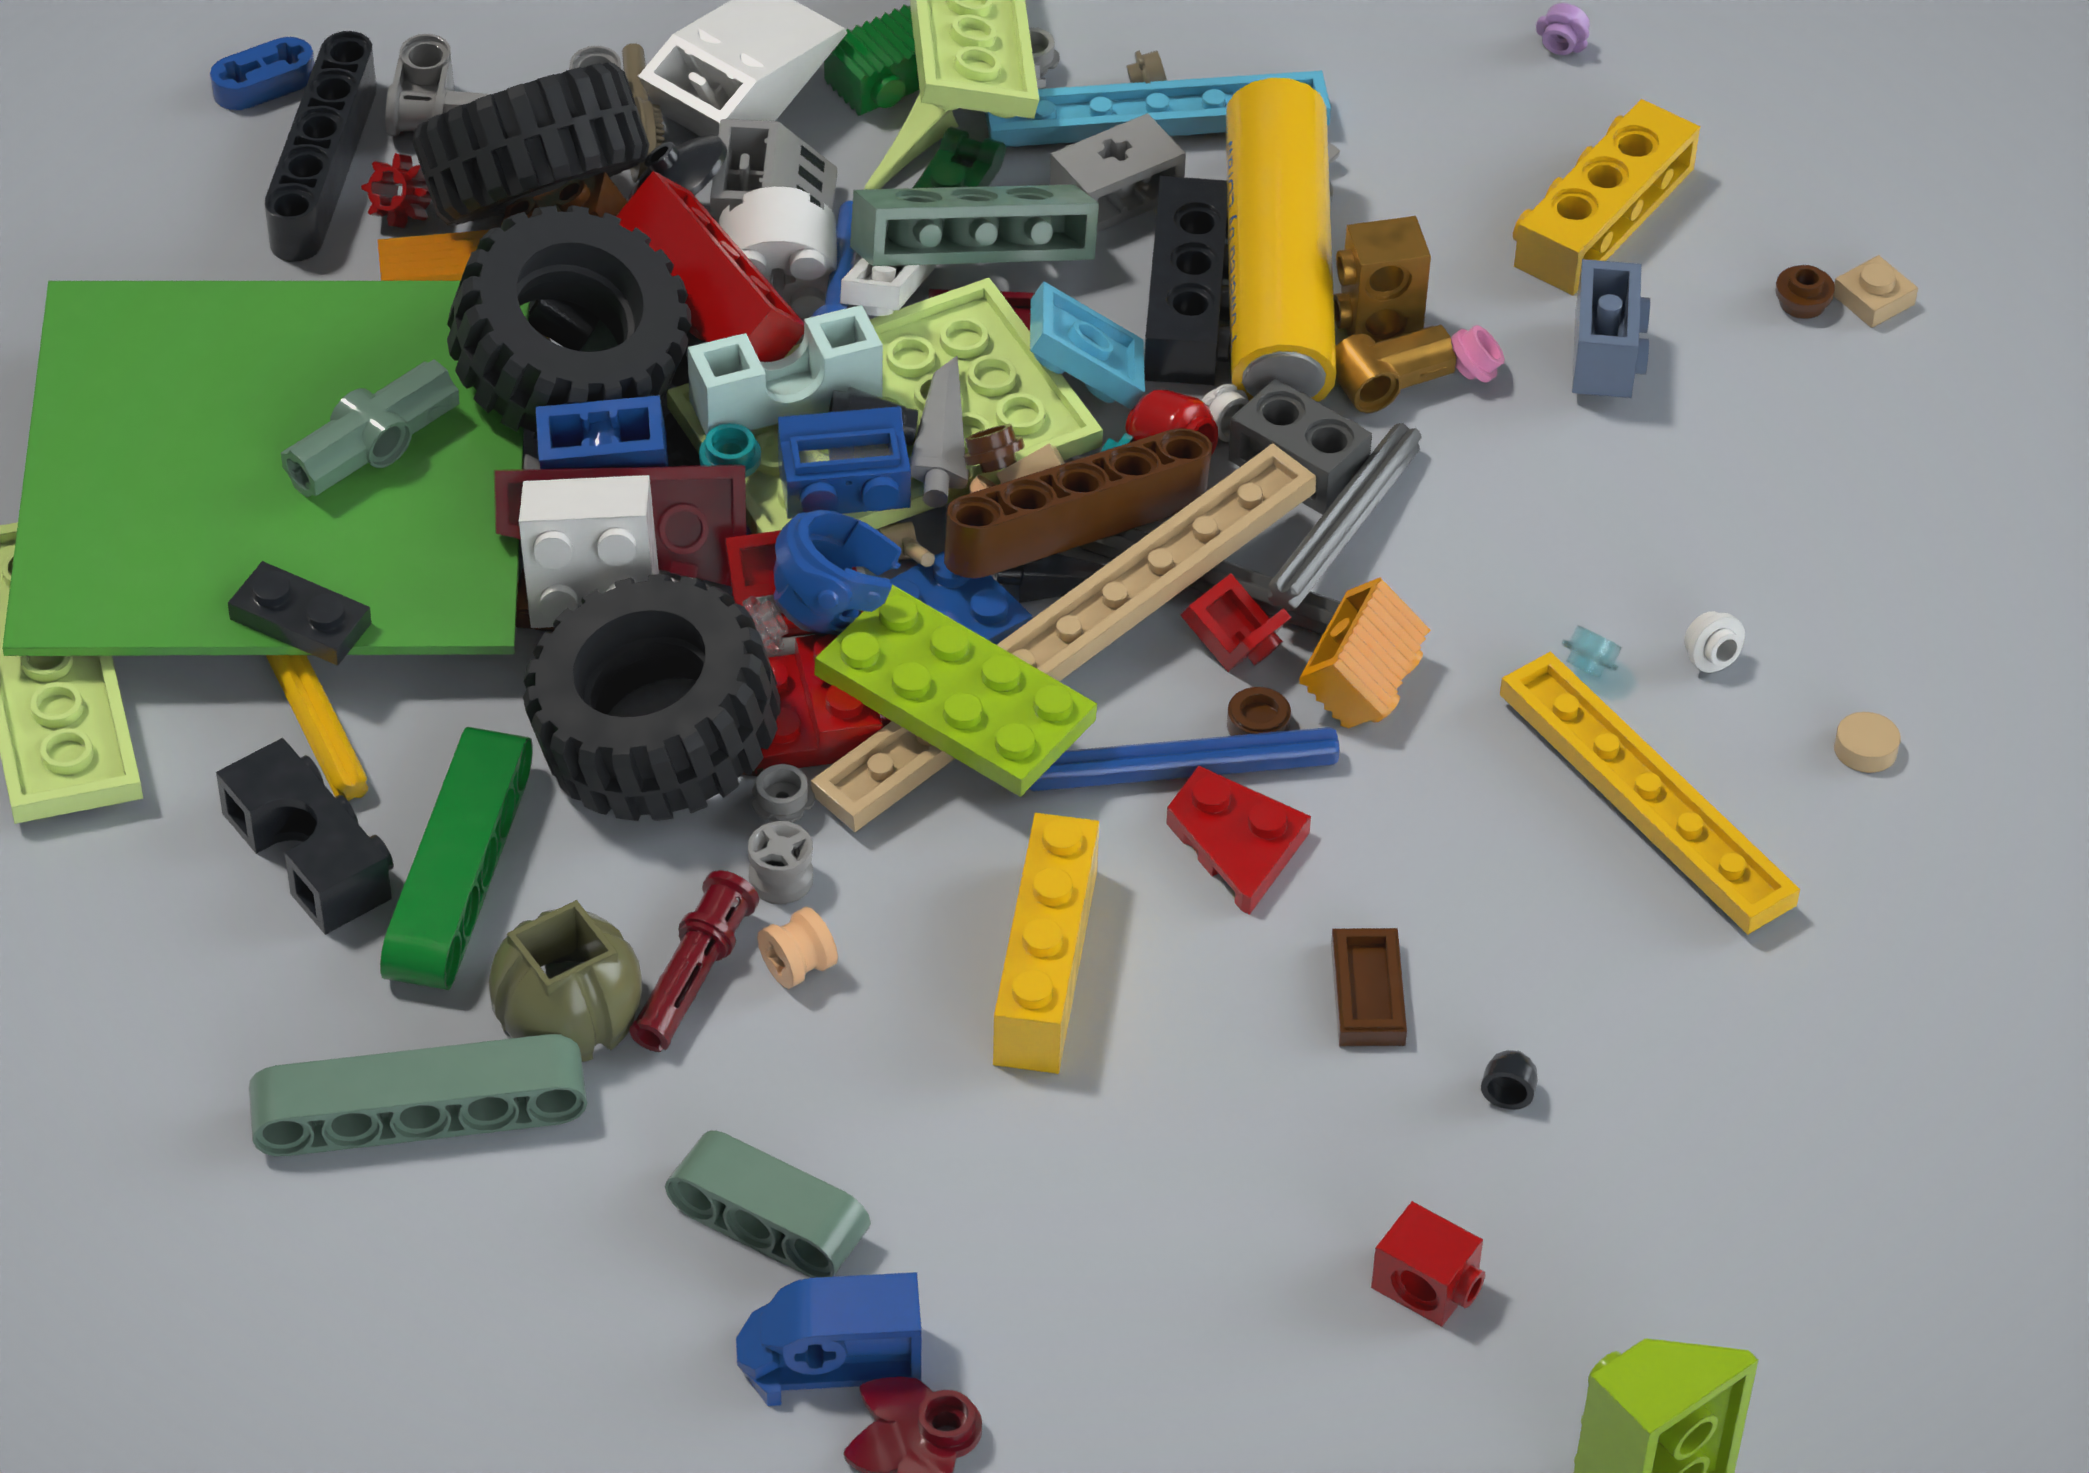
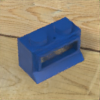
M901 406L778 417V465L787 519L795 517L798 513L816 510H828L845 514L910 508L911 468L903 431Z

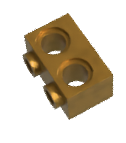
M1416 216L1347 225L1345 250H1338L1336 254L1337 274L1342 285L1341 293H1336L1333 296L1336 326L1338 329L1346 328L1348 337L1356 334H1366L1377 343L1424 328L1431 254Z

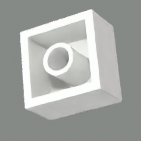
M649 475L523 481L519 528L531 628L554 627V620L564 610L569 608L574 611L582 605V597L596 589L602 594L616 588L614 584L616 581L633 578L635 583L648 581V575L659 574Z

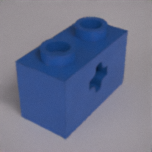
M660 395L536 407L540 469L668 466L666 430Z

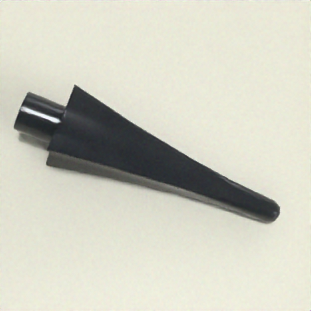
M1057 553L996 573L995 580L1000 584L1019 585V603L1064 596L1105 565Z

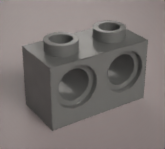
M1275 378L1231 417L1228 460L1241 467L1272 443L1316 475V492L1302 503L1323 515L1370 456L1372 433L1362 428L1355 421L1346 419L1316 402L1307 394L1299 392Z

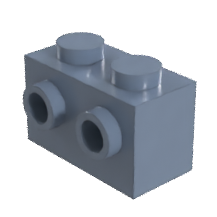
M1582 259L1575 310L1572 393L1632 398L1635 374L1646 375L1649 339L1639 338V333H1647L1650 298L1641 297L1642 264Z

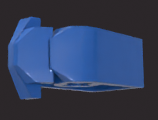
M917 1272L807 1278L797 1280L782 1287L770 1303L751 1313L736 1337L737 1366L767 1406L782 1405L781 1391L858 1387L868 1381L886 1377L903 1376L917 1378L922 1381V1330Z

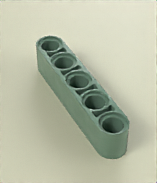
M547 1034L276 1065L255 1073L249 1082L252 1140L258 1150L272 1156H293L559 1125L580 1117L587 1106L581 1050L575 1041L561 1034Z

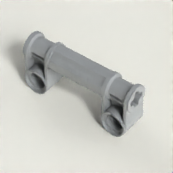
M418 34L410 37L402 44L393 84L390 85L387 94L385 120L388 136H398L400 131L414 132L419 124L428 121L438 114H443L452 108L489 95L485 93L454 91L451 49L448 42L442 37L434 34ZM588 46L580 49L572 56L569 70L612 62L621 69V61L618 54L608 47Z

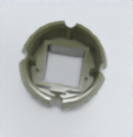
M578 900L558 909L544 911L537 919L523 921L514 930L508 932L507 937L502 941L494 956L488 981L492 1010L501 1023L503 1032L507 1031L511 1038L561 1034L578 1044L581 1050L582 1062L593 1059L594 1048L597 1044H603L611 1051L626 1037L640 1005L642 994V976L639 960L631 945L624 940L620 931L613 924L594 913L585 911ZM555 962H584L551 979L541 969L542 966Z

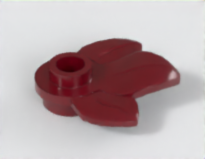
M902 1376L871 1380L861 1384L859 1392L863 1403L876 1421L866 1427L849 1443L844 1450V1459L862 1473H953L956 1459L971 1452L980 1441L982 1435L981 1414L964 1394L954 1390L933 1392L917 1378ZM941 1426H952L956 1428V1430L953 1431H940L937 1429Z

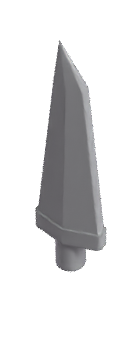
M958 356L938 369L932 376L913 451L909 457L911 477L924 483L923 501L926 505L933 508L942 507L947 503L949 488L963 489L968 483L969 471L966 469L964 458L965 447Z

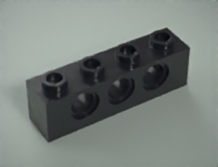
M1160 176L1145 335V381L1215 385L1216 361L1228 362L1230 326H1219L1220 320L1230 321L1229 285H1222L1223 279L1229 280V247L1226 244V239H1228L1227 180Z

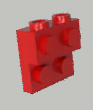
M838 635L795 637V654L768 657L777 682L776 687L780 695L781 713L776 720L778 729L772 744L768 749L761 748L764 758L756 767L755 774H757V768L765 770L770 766L778 764L792 765L797 768L833 764L891 722L888 718L862 704L861 701L814 675L815 657Z

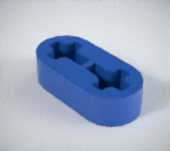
M282 37L217 61L211 67L210 72L215 102L228 110H244L305 88L314 66V55L311 45L297 37Z

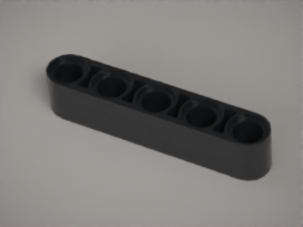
M341 31L330 35L322 43L267 191L265 212L270 249L281 260L300 262L316 255L323 245L377 89L372 43L362 33Z

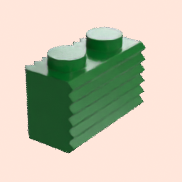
M904 4L900 10L894 8L891 14L885 12L881 18L875 16L872 22L866 20L862 27L856 25L853 30L846 29L847 34L824 61V78L827 85L831 84L833 91L837 90L839 97L843 96L845 103H849L851 109H855L858 116L879 107L890 108L897 104L902 97L920 90L910 5Z

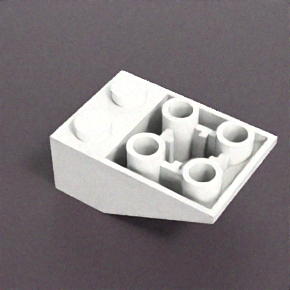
M730 0L675 32L639 74L638 78L653 103L660 106L663 116L700 137L707 135L718 136L720 119L776 121L845 37L847 31L844 27L795 0Z

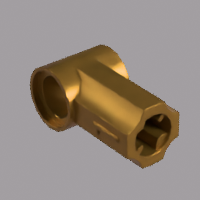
M1442 324L1426 327L1377 343L1369 335L1356 334L1343 339L1335 346L1336 380L1359 412L1373 413L1386 408L1396 399L1401 389L1455 373L1456 356L1452 348L1451 337Z

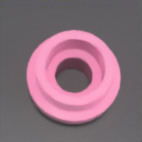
M1475 325L1470 330L1460 329L1451 337L1453 351L1456 356L1455 367L1464 377L1469 380L1477 378L1484 383H1488L1497 376V368L1505 362V358L1499 344L1487 330L1479 325Z

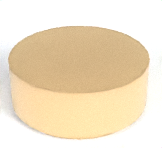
M1856 712L1846 716L1839 723L1834 751L1838 759L1851 769L1866 773L1880 772L1889 768L1895 762L1901 735L1897 726L1885 716L1873 712Z

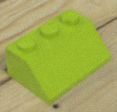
M1644 1338L1622 1354L1619 1351L1607 1354L1593 1367L1588 1376L1589 1385L1584 1413L1581 1417L1582 1426L1577 1454L1574 1458V1473H1735L1759 1360L1749 1350L1648 1338Z

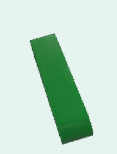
M472 727L464 729L384 938L380 961V973L383 979L449 990L452 987L528 782L533 756V743L530 737Z

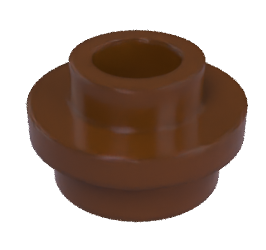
M1798 265L1785 269L1779 274L1775 286V293L1781 308L1787 314L1802 319L1814 318L1822 314L1825 308L1832 302L1835 292V284L1832 278L1823 270L1811 265Z
M1012 424L999 425L965 438L969 452L964 455L968 466L979 464L982 473L993 472L1016 463L1015 452L1023 449L1025 444L1021 436H1015Z

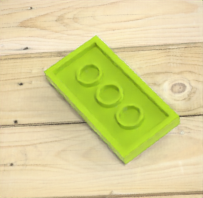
M894 585L891 587L885 604L873 612H862L815 657V676L861 701L862 704L1019 797L1096 721L1097 703Z

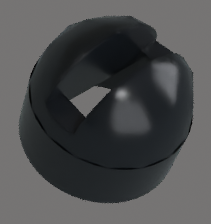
M1506 1050L1497 1053L1485 1068L1481 1083L1482 1094L1489 1102L1500 1108L1512 1110L1524 1108L1534 1098L1538 1082L1537 1067L1521 1051Z

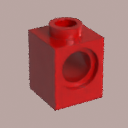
M1411 1201L1375 1247L1371 1288L1442 1327L1458 1305L1468 1308L1481 1290L1485 1280V1271L1479 1269L1483 1239Z

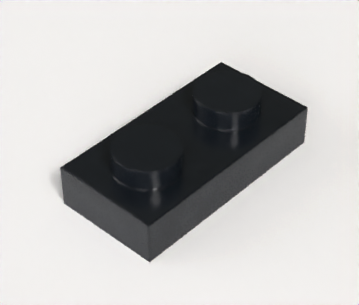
M264 561L257 566L228 602L231 620L337 666L372 624L369 606Z

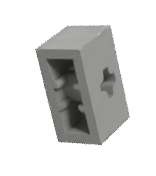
M1147 113L1051 153L1050 185L1074 184L1099 202L1097 232L1156 208L1160 176L1185 177L1186 153Z

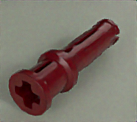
M717 870L712 871L705 878L702 886L704 893L695 911L687 913L679 924L678 936L681 942L665 970L660 975L657 984L637 1019L630 1026L629 1033L631 1037L643 1048L654 1052L668 1049L673 1035L691 1003L696 998L715 961L726 958L733 951L736 944L734 934L744 917L750 916L755 912L760 900L755 888L743 877L732 872Z

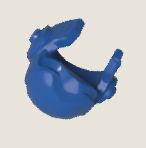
M828 510L798 513L782 528L776 538V562L773 570L774 585L776 587L774 601L786 618L800 629L821 636L828 634L839 635L861 614V611L873 612L885 604L892 587L889 579L866 575L852 570V567H865L877 576L892 568L896 570L901 566L898 562L901 548L867 523L853 517Z

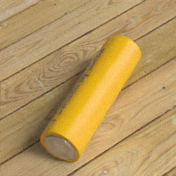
M1267 78L1251 82L1236 91L1227 103L1226 110L1231 383L1237 387V390L1244 391L1250 401L1276 378L1319 402L1325 399L1334 388L1336 379L1327 108L1321 94L1308 84L1291 78Z

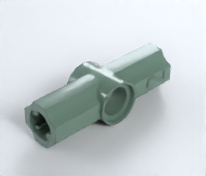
M434 359L428 363L424 361L374 394L365 388L353 390L345 395L335 406L330 416V422L281 452L282 467L289 475L293 486L306 498L311 495L317 496L367 463L376 468L387 467L398 460L406 451L412 434L459 405V390L452 382L448 370Z

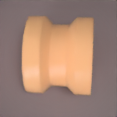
M805 906L791 915L790 922L783 926L771 924L758 932V946L766 966L776 981L787 989L803 982L805 974L810 970L824 971L837 964L838 954L832 934L819 914L810 907Z

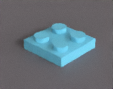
M1043 281L1031 298L1030 351L1034 353L1038 362L1048 370L1058 374L1067 372L1084 382L1086 388L1098 399L1107 403L1117 401L1132 410L1145 393L1144 339Z

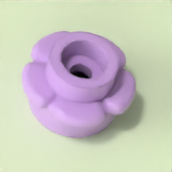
M1558 3L1549 8L1546 16H1541L1538 19L1536 32L1539 36H1543L1542 42L1544 46L1552 53L1558 55H1567L1571 52L1579 53L1588 44L1586 39L1589 37L1590 21L1580 8L1567 3Z

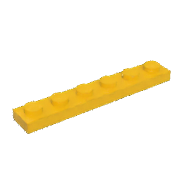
M1551 651L1502 677L1500 696L1747 935L1797 906L1800 888Z

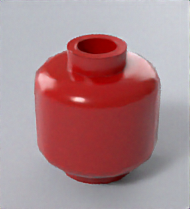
M1153 390L1145 395L1129 412L1126 420V433L1134 437L1133 441L1168 430L1182 428L1195 430L1207 436L1212 443L1211 456L1217 446L1218 427L1210 408L1203 401L1195 397L1170 390Z

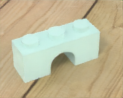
M862 305L805 318L804 338L800 346L789 356L774 362H760L746 333L687 347L689 400L706 436L714 427L726 423L739 424L749 430L778 424V417L827 412L833 390L847 392L849 387H853L882 398L883 345Z

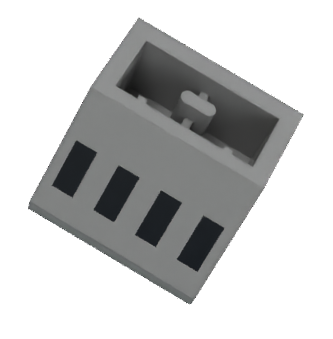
M720 119L718 137L725 143L727 155L723 165L712 179L710 194L711 216L718 224L722 211L728 205L731 211L743 203L744 194L765 187L800 189L810 194L811 203H814L823 210L825 203L832 211L834 210L837 183V167L779 121Z

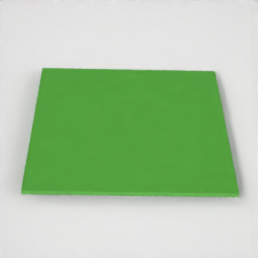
M48 281L2 646L4 656L311 655L230 619L229 600L262 561L370 607L372 624L347 655L515 654L520 539L495 533L494 470L522 469L525 428L519 427L516 432L501 423L503 416L494 409L487 413L473 399L476 389L474 387L466 389L455 372L458 361H454L449 355L447 338L450 328L447 322L460 281ZM530 302L520 306L527 320L530 314ZM434 359L448 370L452 382L459 390V405L412 434L406 451L393 464L384 468H376L367 463L317 496L311 495L308 498L293 486L289 475L282 467L281 452L330 422V416L335 406L349 392L365 388L374 394L424 361L428 363Z

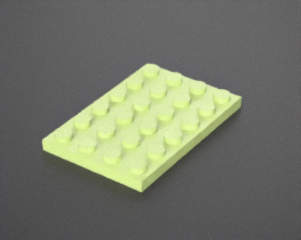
M990 278L900 308V310H895L890 315L877 316L870 319L883 345L882 398L904 405L906 408L918 410L913 445H906L908 458L913 451L932 376L938 369L956 356H958L965 454L969 452L965 438L982 430L1004 424H1012L1015 436L1023 438L1025 447L1015 452L1017 461L1049 443L1058 449L1063 460L1102 447L1103 429L1063 375L1048 370L1035 358L1034 353L1030 351V331ZM800 344L793 346L785 357L792 354ZM689 383L667 391V408L699 454L700 446L706 439V434L690 403ZM778 424L750 430L761 447V463L758 469L745 478L746 525L752 534L782 530L791 520L787 519L778 465ZM888 446L854 447V458L888 455ZM827 449L799 452L800 463L829 461ZM979 464L966 465V469L969 471L967 486L963 489L949 488L947 503L960 496L970 494L969 484L977 475L989 479L996 485L1001 484L996 473L1003 469L982 473ZM911 477L910 508L845 513L844 515L865 522L874 529H879L931 510L933 507L926 505L923 501L924 483Z

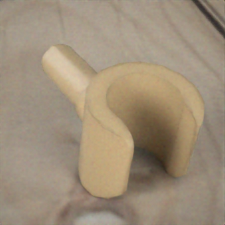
M912 522L890 524L878 529L880 533L901 548L898 560L913 559L924 567H930L934 564L935 556L933 553L920 546L916 541Z

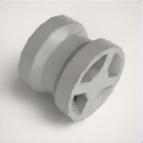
M789 821L766 823L752 833L748 840V859L750 861L749 883L755 888L760 899L774 904H787L798 901L809 892L813 885V866L811 863L813 842L809 833L800 825Z

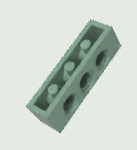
M1074 184L853 190L850 247L871 266L1095 260L1099 202Z

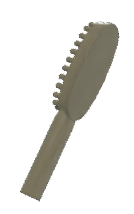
M631 43L622 50L623 71L626 74L649 142L648 156L665 141V138L661 137L665 134V131L662 130L664 125L661 124L663 123V115L661 114L660 106L652 104L648 100L649 95L638 78L639 74L646 67L644 49L639 44ZM644 162L630 169L634 183L637 182L642 173L647 169Z

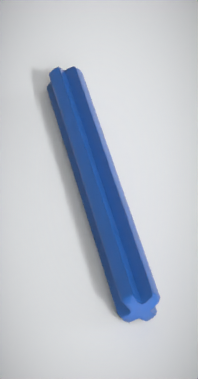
M1331 727L1066 750L1029 790L1037 792L1190 778L1198 766L1219 775L1328 766L1338 762L1340 745L1336 730Z

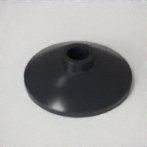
M707 135L685 141L677 146H674L672 142L658 146L644 161L647 169L637 180L627 202L652 171L690 190L695 196L713 179L723 165L727 155L725 143L718 136Z

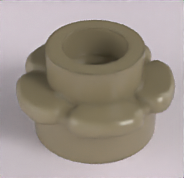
M1140 50L1136 51V63L1126 65L1130 83L1167 81L1157 50L1143 55Z

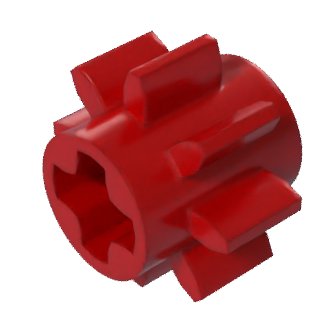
M397 153L393 157L392 166L388 163L374 161L372 166L375 172L371 175L368 183L361 185V189L367 192L372 203L367 211L369 215L379 217L387 215L388 225L405 228L408 216L412 219L426 221L428 216L425 210L432 199L420 165L413 166L411 156ZM399 186H402L403 189L401 196H398L397 193Z

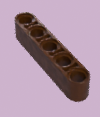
M1182 428L1168 430L960 496L952 500L948 505L944 564L949 571L964 578L987 577L1173 516L1207 491L1212 443L1207 436L1195 430Z

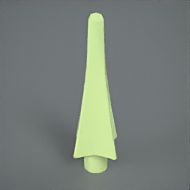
M919 93L900 132L880 165L866 183L864 190L881 189L908 163L943 138L949 127L957 128L958 124L954 118L953 110H945L933 104L921 103Z

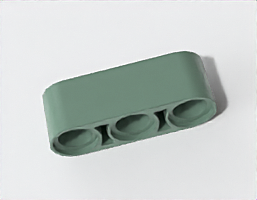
M709 1130L705 1132L665 1184L667 1196L682 1213L812 1278L833 1277L868 1231L871 1224L869 1214L863 1205L845 1191L720 1131Z

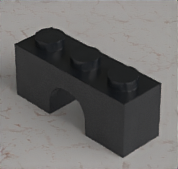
M283 737L216 772L222 814L256 854L279 842L290 840L303 842L284 852L290 894L325 935L392 899L389 871L393 869L394 864L385 843L377 835L370 837L360 827L357 816L348 800L342 795L334 797L324 785L322 775L314 761L307 755L300 758Z

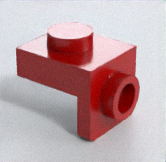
M1232 573L1190 604L1180 614L1227 672L1231 671L1246 658L1254 666L1265 659L1283 643L1276 633L1292 618L1284 608L1269 618Z

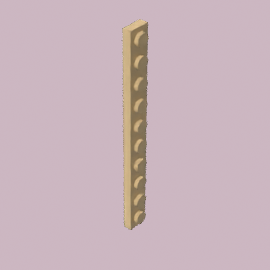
M1272 443L1006 637L997 646L1060 682L1316 492V475ZM891 721L811 780L812 792L815 794L816 800L851 830L857 832L955 758Z

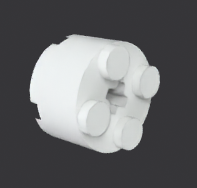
M765 187L744 194L743 203L731 211L729 205L722 211L719 225L800 318L811 317L819 307L825 305L829 275L836 270L837 265L836 219L833 211L825 203L823 210L810 202L809 193L800 189Z

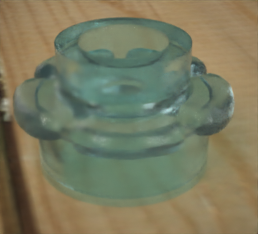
M1577 625L1569 641L1562 640V646L1571 651L1566 660L1570 665L1599 679L1604 669L1610 671L1618 669V666L1614 663L1622 647L1579 625Z

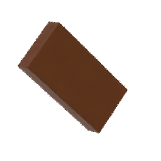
M1398 928L1332 929L1331 952L1339 1047L1405 1046L1407 1026Z

